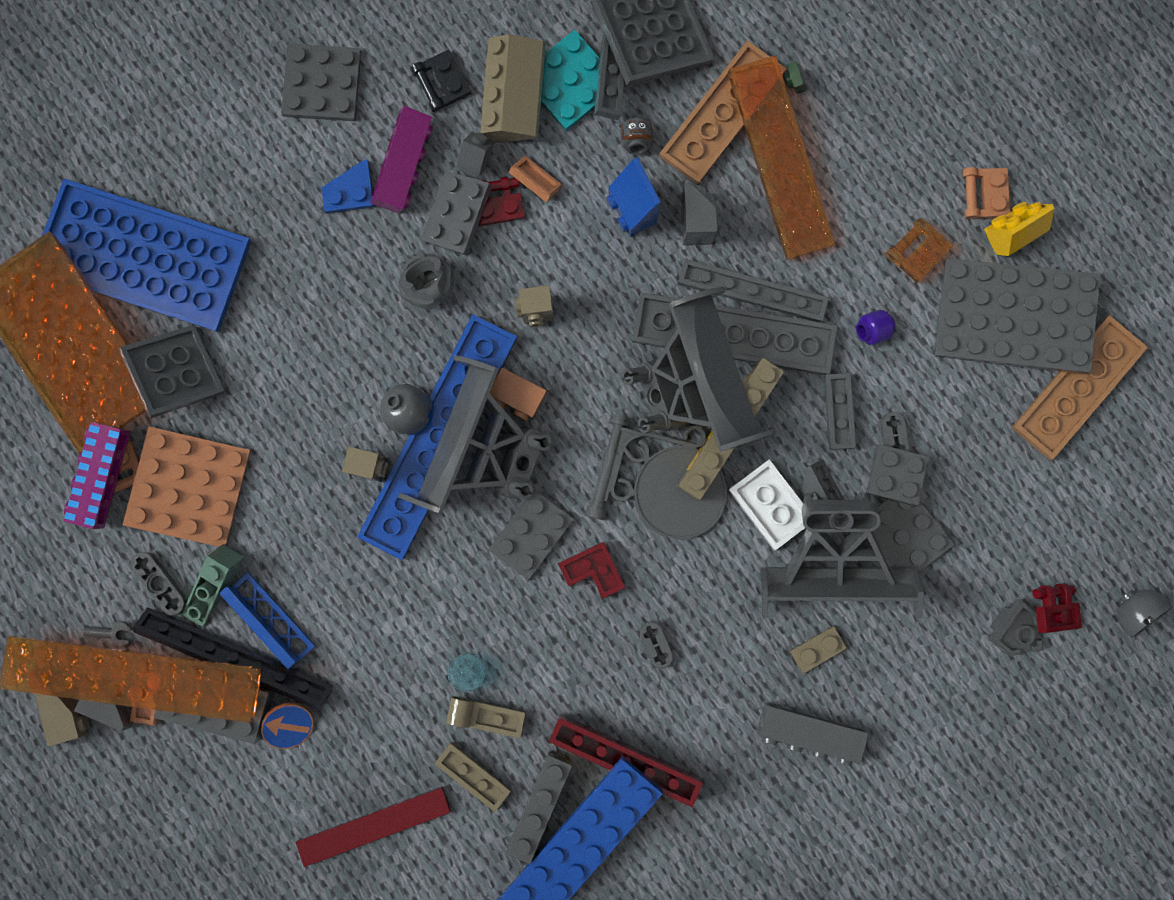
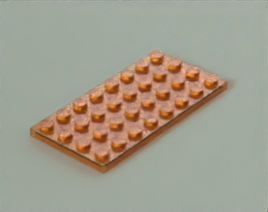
M50 231L1 264L0 337L77 452L80 454L83 451L85 431L91 422L122 428L143 414L146 409L119 351L120 347L129 344L55 234Z

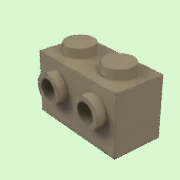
M549 285L519 289V297H515L518 318L523 317L524 324L529 323L530 327H539L544 325V321L554 320Z

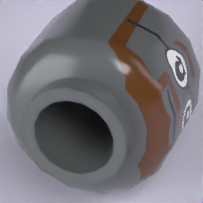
M633 116L627 119L621 126L622 147L633 155L645 153L653 144L651 123L640 116Z

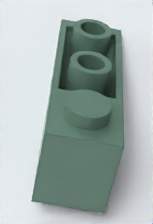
M224 544L207 555L182 615L204 627L222 598L219 593L231 584L244 556Z

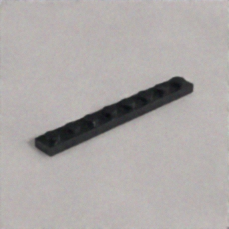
M148 607L133 626V631L136 634L319 711L323 709L333 690V685L293 668L287 669L281 663Z

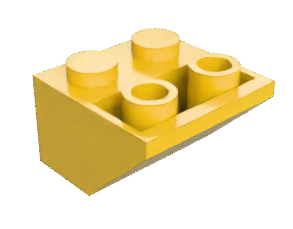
M1022 202L1012 208L1013 211L1009 214L994 218L991 221L992 224L986 227L984 231L997 255L1010 256L1048 232L1051 228L1055 209L1053 204H1041L1040 202L1027 204V202Z

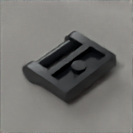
M449 49L424 62H417L410 68L413 76L418 78L430 101L429 107L432 112H436L471 94V90ZM431 69L445 94L441 98H438L425 73Z

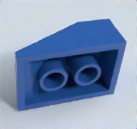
M636 157L609 186V196L606 197L612 210L616 209L620 216L617 220L622 231H628L630 237L657 224L661 204L638 157Z

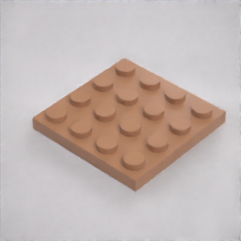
M148 427L123 525L220 547L222 544L227 546L251 450Z

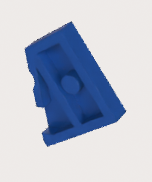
M368 159L361 161L322 187L324 212L326 214L374 207V204L370 203L373 191Z

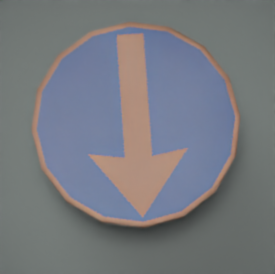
M284 703L274 707L265 715L261 723V734L264 741L278 749H290L300 745L309 737L313 729V719L310 711L297 703Z

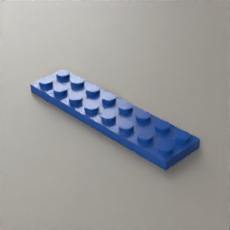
M622 756L497 900H569L661 797L663 790Z

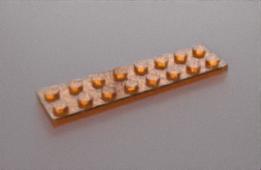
M772 56L730 68L728 76L786 260L834 246V239L777 57Z

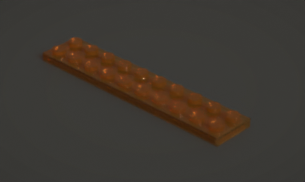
M8 636L0 677V689L250 723L254 721L262 668Z

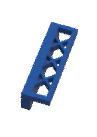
M249 572L242 576L233 586H227L219 593L287 669L294 667L316 647ZM247 580L254 587L253 598L243 597L237 590ZM258 592L263 596V598H258ZM247 600L253 601V606ZM257 601H267L271 605L270 616H261L257 612ZM275 611H276L280 616H274ZM264 619H270V625ZM274 619L284 620L288 624L287 635L277 634L274 631ZM293 629L297 635H291V630ZM282 638H287V644L282 640ZM291 638H301L307 645L298 656L291 649Z

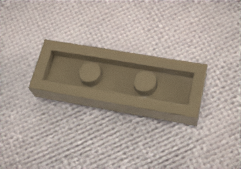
M453 742L447 746L434 763L494 812H496L512 790Z

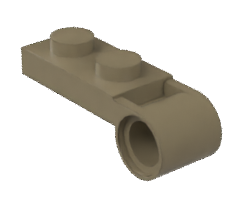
M452 696L446 723L456 727H471L520 739L526 712Z

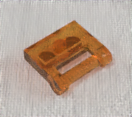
M918 218L913 223V228L894 248L890 247L885 252V256L918 283L953 245L924 219ZM920 233L924 234L927 238L907 259L901 255Z

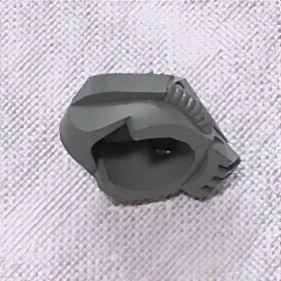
M418 251L417 254H412L404 262L400 263L404 272L401 273L399 279V290L405 302L422 309L431 310L451 297L454 287L453 269L445 260L437 256L428 255L425 257L421 251Z

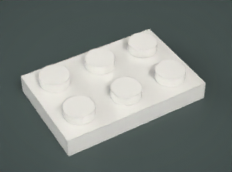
M770 459L729 489V492L773 550H777L805 528L801 512L804 504Z

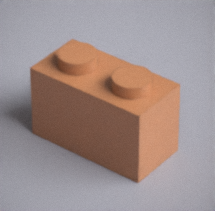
M501 368L493 383L490 394L503 409L507 406L515 410L513 415L526 421L528 417L534 420L547 395V391Z

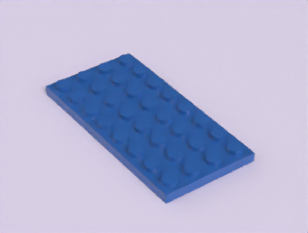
M63 178L29 270L33 273L219 333L252 240L242 235Z

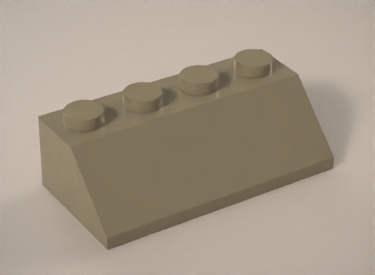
M511 34L488 38L480 133L495 143L538 138L546 46L544 41Z

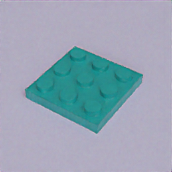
M573 30L546 52L544 59L541 103L565 131L569 130L595 108L600 58L576 30Z

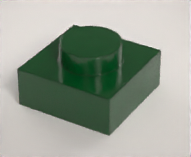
M796 61L787 64L789 73L785 75L789 89L794 87L797 94L805 92L806 88Z

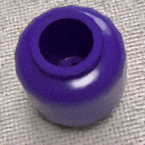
M884 310L864 314L860 317L856 326L857 335L861 341L868 345H876L888 341L893 337L896 326L895 320Z

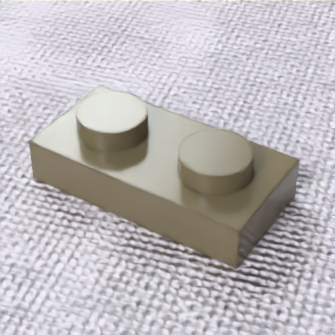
M831 626L789 652L801 673L804 674L847 648L835 627Z

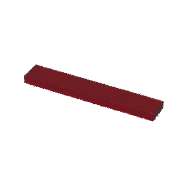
M442 786L297 840L296 845L303 866L306 867L450 813L451 809Z

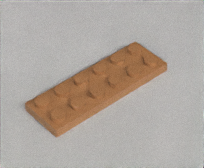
M747 40L662 149L659 157L696 185H699L785 74L786 68Z
M1110 315L1106 316L1095 328L1091 373L1081 374L1059 371L1011 428L1048 460H1053L1148 347Z

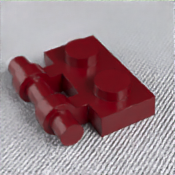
M508 176L500 177L501 180L487 182L492 185L490 192L503 190L504 196L488 197L478 227L525 219L521 193L511 195L510 188L519 187V181L516 178L508 179Z
M1066 583L1056 584L1054 587L1042 585L1038 589L1033 590V597L1041 599L1043 606L1036 607L1038 633L1082 628L1080 604L1072 603V595L1076 593V588L1073 585Z

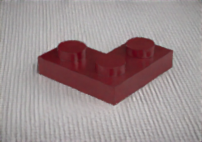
M604 542L558 563L568 587L592 576L602 599L625 588Z

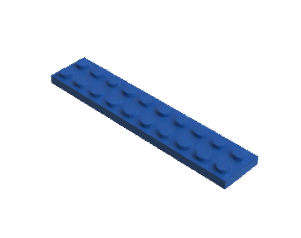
M472 314L430 395L433 406L432 410L430 409L428 417L430 420L420 432L409 436L357 538L400 560H404L429 510L398 498L400 492L415 499L418 497L469 369L453 361L454 355L470 358L499 369L498 375L517 340V336Z

